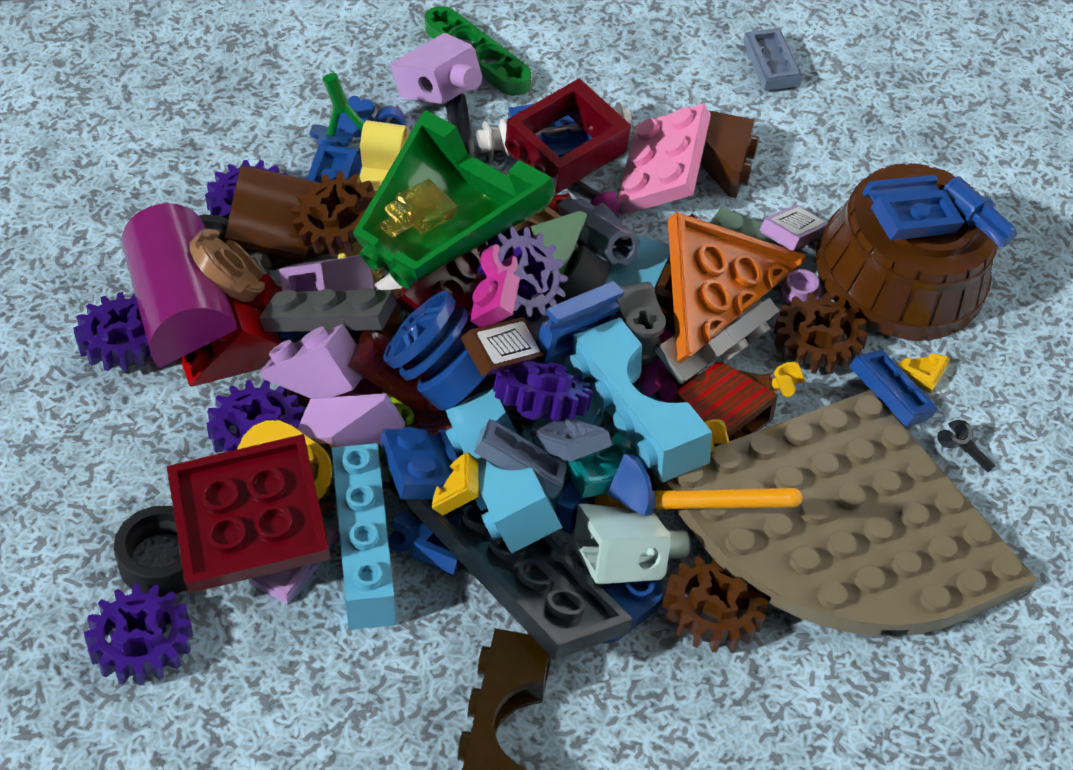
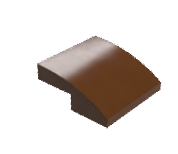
M240 165L224 243L230 239L243 248L306 261L309 246L305 247L300 236L297 235L292 220L295 218L291 207L300 205L296 197L298 193L308 194L310 192L307 185L310 181ZM311 181V182L315 183L316 185L321 184V183H318V182Z

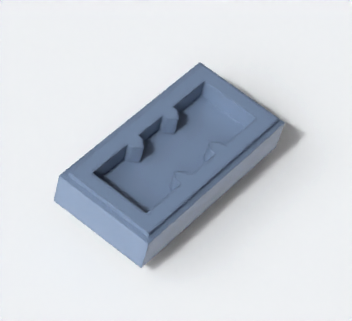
M780 28L745 32L743 43L764 91L801 86L802 75Z
M565 418L562 421H556L534 429L530 433L534 445L549 454L568 461L579 459L612 446L608 430L576 419Z
M492 419L487 420L480 431L474 453L504 470L533 468L545 493L554 500L563 486L567 469L566 463Z

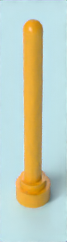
M796 488L652 491L655 492L654 510L797 507L803 500L801 491ZM607 493L595 496V505L629 508L608 496Z

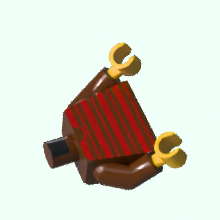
M716 362L698 375L696 373L683 384L678 383L674 376L670 375L678 387L675 403L688 402L712 431L711 452L714 451L716 446L726 445L732 440L762 429L773 420L777 394L782 393L785 397H791L796 391L794 384H803L805 382L801 368L796 362L784 363L776 368L774 373L761 375L734 369L724 362Z

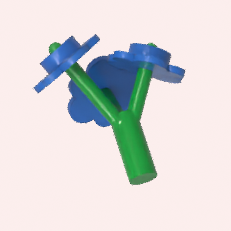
M329 73L322 79L333 105L329 126L314 124L311 126L309 135L318 139V144L336 147L348 146L349 142H352L353 137H361L366 120L375 121L372 116L375 111V104L370 99L361 100L358 96H351L347 100L337 73Z

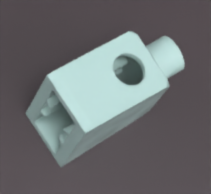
M578 504L572 546L596 584L661 580L666 575L668 559H686L688 557L690 540L687 531L667 530L654 512L650 516H643L631 508Z

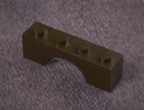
M495 628L491 647L482 646L477 674L484 676L481 689L472 688L467 714L468 717L474 718L471 732L462 731L458 747L457 761L464 762L462 770L526 769L512 760L502 750L497 741L496 733L502 722L516 710L529 705L543 703L551 657L530 634Z

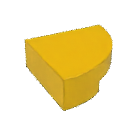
M933 353L929 354L928 357L914 359L908 357L897 365L919 388L932 393L947 369L951 358Z
M469 452L460 456L449 466L454 471L450 474L442 489L439 486L435 489L432 509L441 515H445L479 497L478 459Z

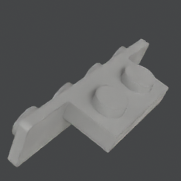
M770 297L764 302L760 298L683 363L677 361L676 335L658 346L655 352L677 382L683 384L720 355L724 354L727 360H729L746 348L749 344L744 337L749 343H752L771 329L766 321L778 313L779 309Z

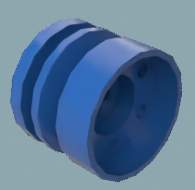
M446 291L437 293L409 315L390 341L383 356L384 361L393 369L401 367L399 373L406 381L422 374L417 389L440 411L447 410L458 404L485 378V376L482 377L460 338L469 330L479 327L471 323L464 328L469 312L462 305L455 307L456 300Z

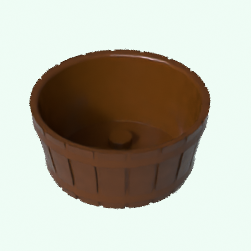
M905 163L886 166L885 169L876 170L855 187L850 198L834 213L820 235L816 248V259H818L816 265L820 279L825 284L824 287L830 293V297L835 302L841 298L846 299L845 308L847 310L857 307L859 309L857 319H865L868 328L888 336H897L900 339L935 340L963 329L982 310L990 291L992 281L991 270L998 245L975 224L969 226L966 223L961 226L957 233L890 241L871 209L873 205L872 199L864 197L862 194L870 181L936 175L938 178L936 186L939 190H945V185L955 178L952 173L943 169L909 163L908 165H905ZM958 211L965 222V217L961 214L960 211Z

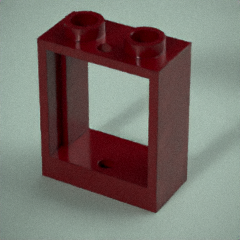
M578 78L507 119L505 147L514 159H519L552 177L554 194L556 195L627 152L631 124L585 82ZM569 115L592 139L560 158L535 134Z

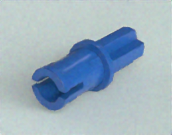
M956 176L945 185L946 193L956 209L965 217L967 225L972 226L975 224L999 247L1007 246L1016 237L1015 227L993 208V201L989 197L983 198L962 177Z

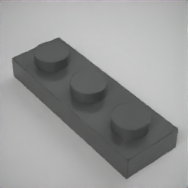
M363 288L348 291L323 289L305 292L284 290L275 292L259 319L264 332L312 331L321 326L329 330L341 324H344L348 331L383 330L397 302L393 289L374 290L372 288Z

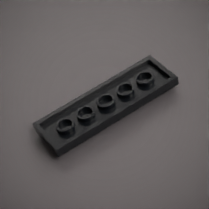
M464 453L456 455L457 458L462 456ZM391 475V477H390V482H389V487H390V488L398 495V497L400 498V496H399V494H398V491H397V488H396V486H395L394 480H393L392 475ZM401 499L553 660L629 633L633 618L603 588L596 584L549 535L511 554L502 537L495 541L491 537L481 516L488 512V508L481 511L475 499L445 515H441L432 509L433 499Z

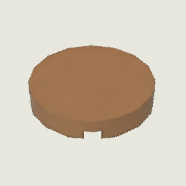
M212 229L200 231L189 242V251L194 262L203 274L227 295L241 302H252L265 289V282L258 281L262 277L259 266L235 241L229 239L224 243L217 237L221 234L219 231Z

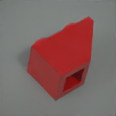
M234 300L230 301L238 329L180 358L190 387L259 370L270 358L269 352L279 345L281 341L277 332H264L259 319L263 313L262 311Z

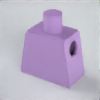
M447 33L439 35L390 63L398 93L407 100L439 104L446 103L466 90L477 89L483 77L473 46Z

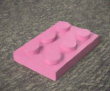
M704 103L690 108H681L674 113L655 119L649 118L636 124L617 199L618 208L622 213L630 214L694 195L711 113Z

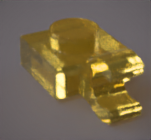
M427 179L398 193L396 200L384 208V211L390 217L380 222L379 226L390 237L399 235L413 225L423 234L454 218L457 205L430 179Z

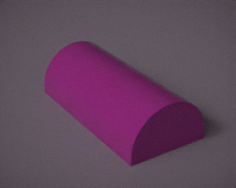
M172 203L153 205L138 212L127 223L122 234V247L151 356L159 368L238 329L228 295L203 274L189 251V242L200 231L206 229L205 224L193 210Z

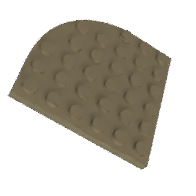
M871 390L732 440L726 445L716 446L714 451L710 453L709 464L663 483L654 475L653 481L661 491L796 488L800 490L803 500L797 507L675 510L702 546L733 578L741 577L746 586L750 583L756 589L772 597L770 604L823 627L871 636H880L882 630H906L908 635L927 633L960 623L1005 603L1032 589L1037 581V578Z

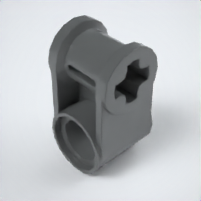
M650 282L619 286L625 293L623 297L616 299V303L620 307L615 319L620 317L642 344L641 364L655 362L659 358L655 349L661 345L659 335L665 329L666 319L658 304L654 287Z

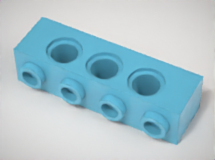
M378 443L332 447L348 629L396 625L395 599Z

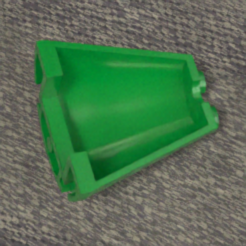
M425 110L416 122L353 232L355 238L363 247L359 255L369 267L376 271L383 267L400 286L409 289L420 279L488 242L499 233L502 234L510 227H514L544 210L554 197L552 177L520 160L508 171L509 176L467 153L455 125Z

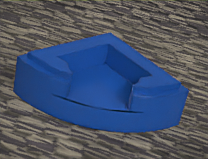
M633 453L624 454L607 495L643 516H650L654 510L655 492H652L651 481L646 472L647 467L638 456Z

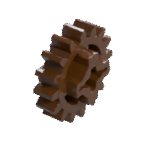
M339 171L334 180H330L327 174L322 175L321 184L316 185L311 181L307 183L310 190L308 194L298 193L296 195L300 205L291 207L295 218L292 220V224L297 235L300 236L303 245L306 247L312 244L317 254L321 253L325 247H328L331 256H336L338 249L341 247H345L348 253H352V244L358 242L353 232L377 191H374L371 181L368 180L362 183L357 173L351 176L349 180L345 178L343 171Z
M810 292L807 294V299L804 302L795 296L792 298L791 307L782 305L780 316L776 317L774 328L776 337L774 343L775 346L783 347L781 356L784 359L794 356L796 358L795 362L800 367L804 364L810 365V371L813 374H816L819 367H825L829 374H833L835 365H839L844 370H847L851 360L861 355L868 333L865 332L867 322L865 319H857L859 313L857 307L848 310L845 308L846 299L841 298L835 303L831 301L830 293H825L822 299H816L815 295ZM795 325L799 327L797 332L794 331ZM844 334H846V336H847V340H846V341L843 340V335H844Z
M697 556L694 558L692 568L682 562L678 567L677 574H671L663 599V607L668 608L666 621L667 623L679 622L676 633L679 638L687 634L694 636L693 647L697 648L703 641L709 642L712 652L717 653L720 643H725L731 651H736L740 640L749 645L753 640L755 632L761 631L768 606V600L761 598L763 592L756 589L750 583L746 586L741 577L733 578L714 559H712L711 564H705L704 560ZM692 588L690 596H685L687 591ZM745 610V614L740 619H737L736 616H739L740 611Z

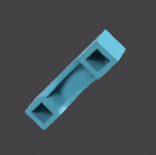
M620 317L573 335V355L570 356V364L575 376L582 377L586 383L592 385L591 390H594L593 398L596 404L601 409L605 408L609 412L621 437L630 440L636 448L638 457L645 463L647 469L651 468L663 483L710 463L712 431L688 402L667 403L651 399L640 393L632 385L641 376L642 344Z
M494 386L445 410L452 425V428L445 432L457 455L462 452L464 454L469 452L478 459L479 497L475 498V501L481 511L488 508V512L481 516L493 540L495 541L502 537L512 554L561 529L562 526L533 468L504 470L474 453L480 431L488 419H492L518 434L501 399L494 397Z

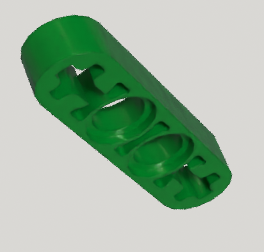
M436 6L430 8L425 13V32L434 39L443 33H447L460 40L468 39L473 41L471 45L475 49L483 78L501 92L517 96L526 93L530 89V68L455 10L445 6ZM484 58H494L498 62L488 64L481 62V60Z

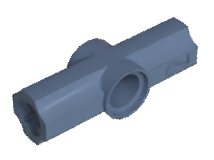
M569 196L558 204V214L561 217L577 211L587 214L577 240L579 246L584 245L611 264L622 263L627 266L637 258L640 240L633 230L620 223L615 214L605 204L601 203L595 207L582 198L572 199Z

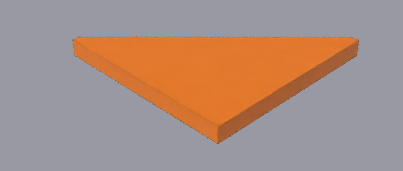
M678 212L668 218L677 361L683 363L693 356L700 348L790 274L791 271L806 260V255Z

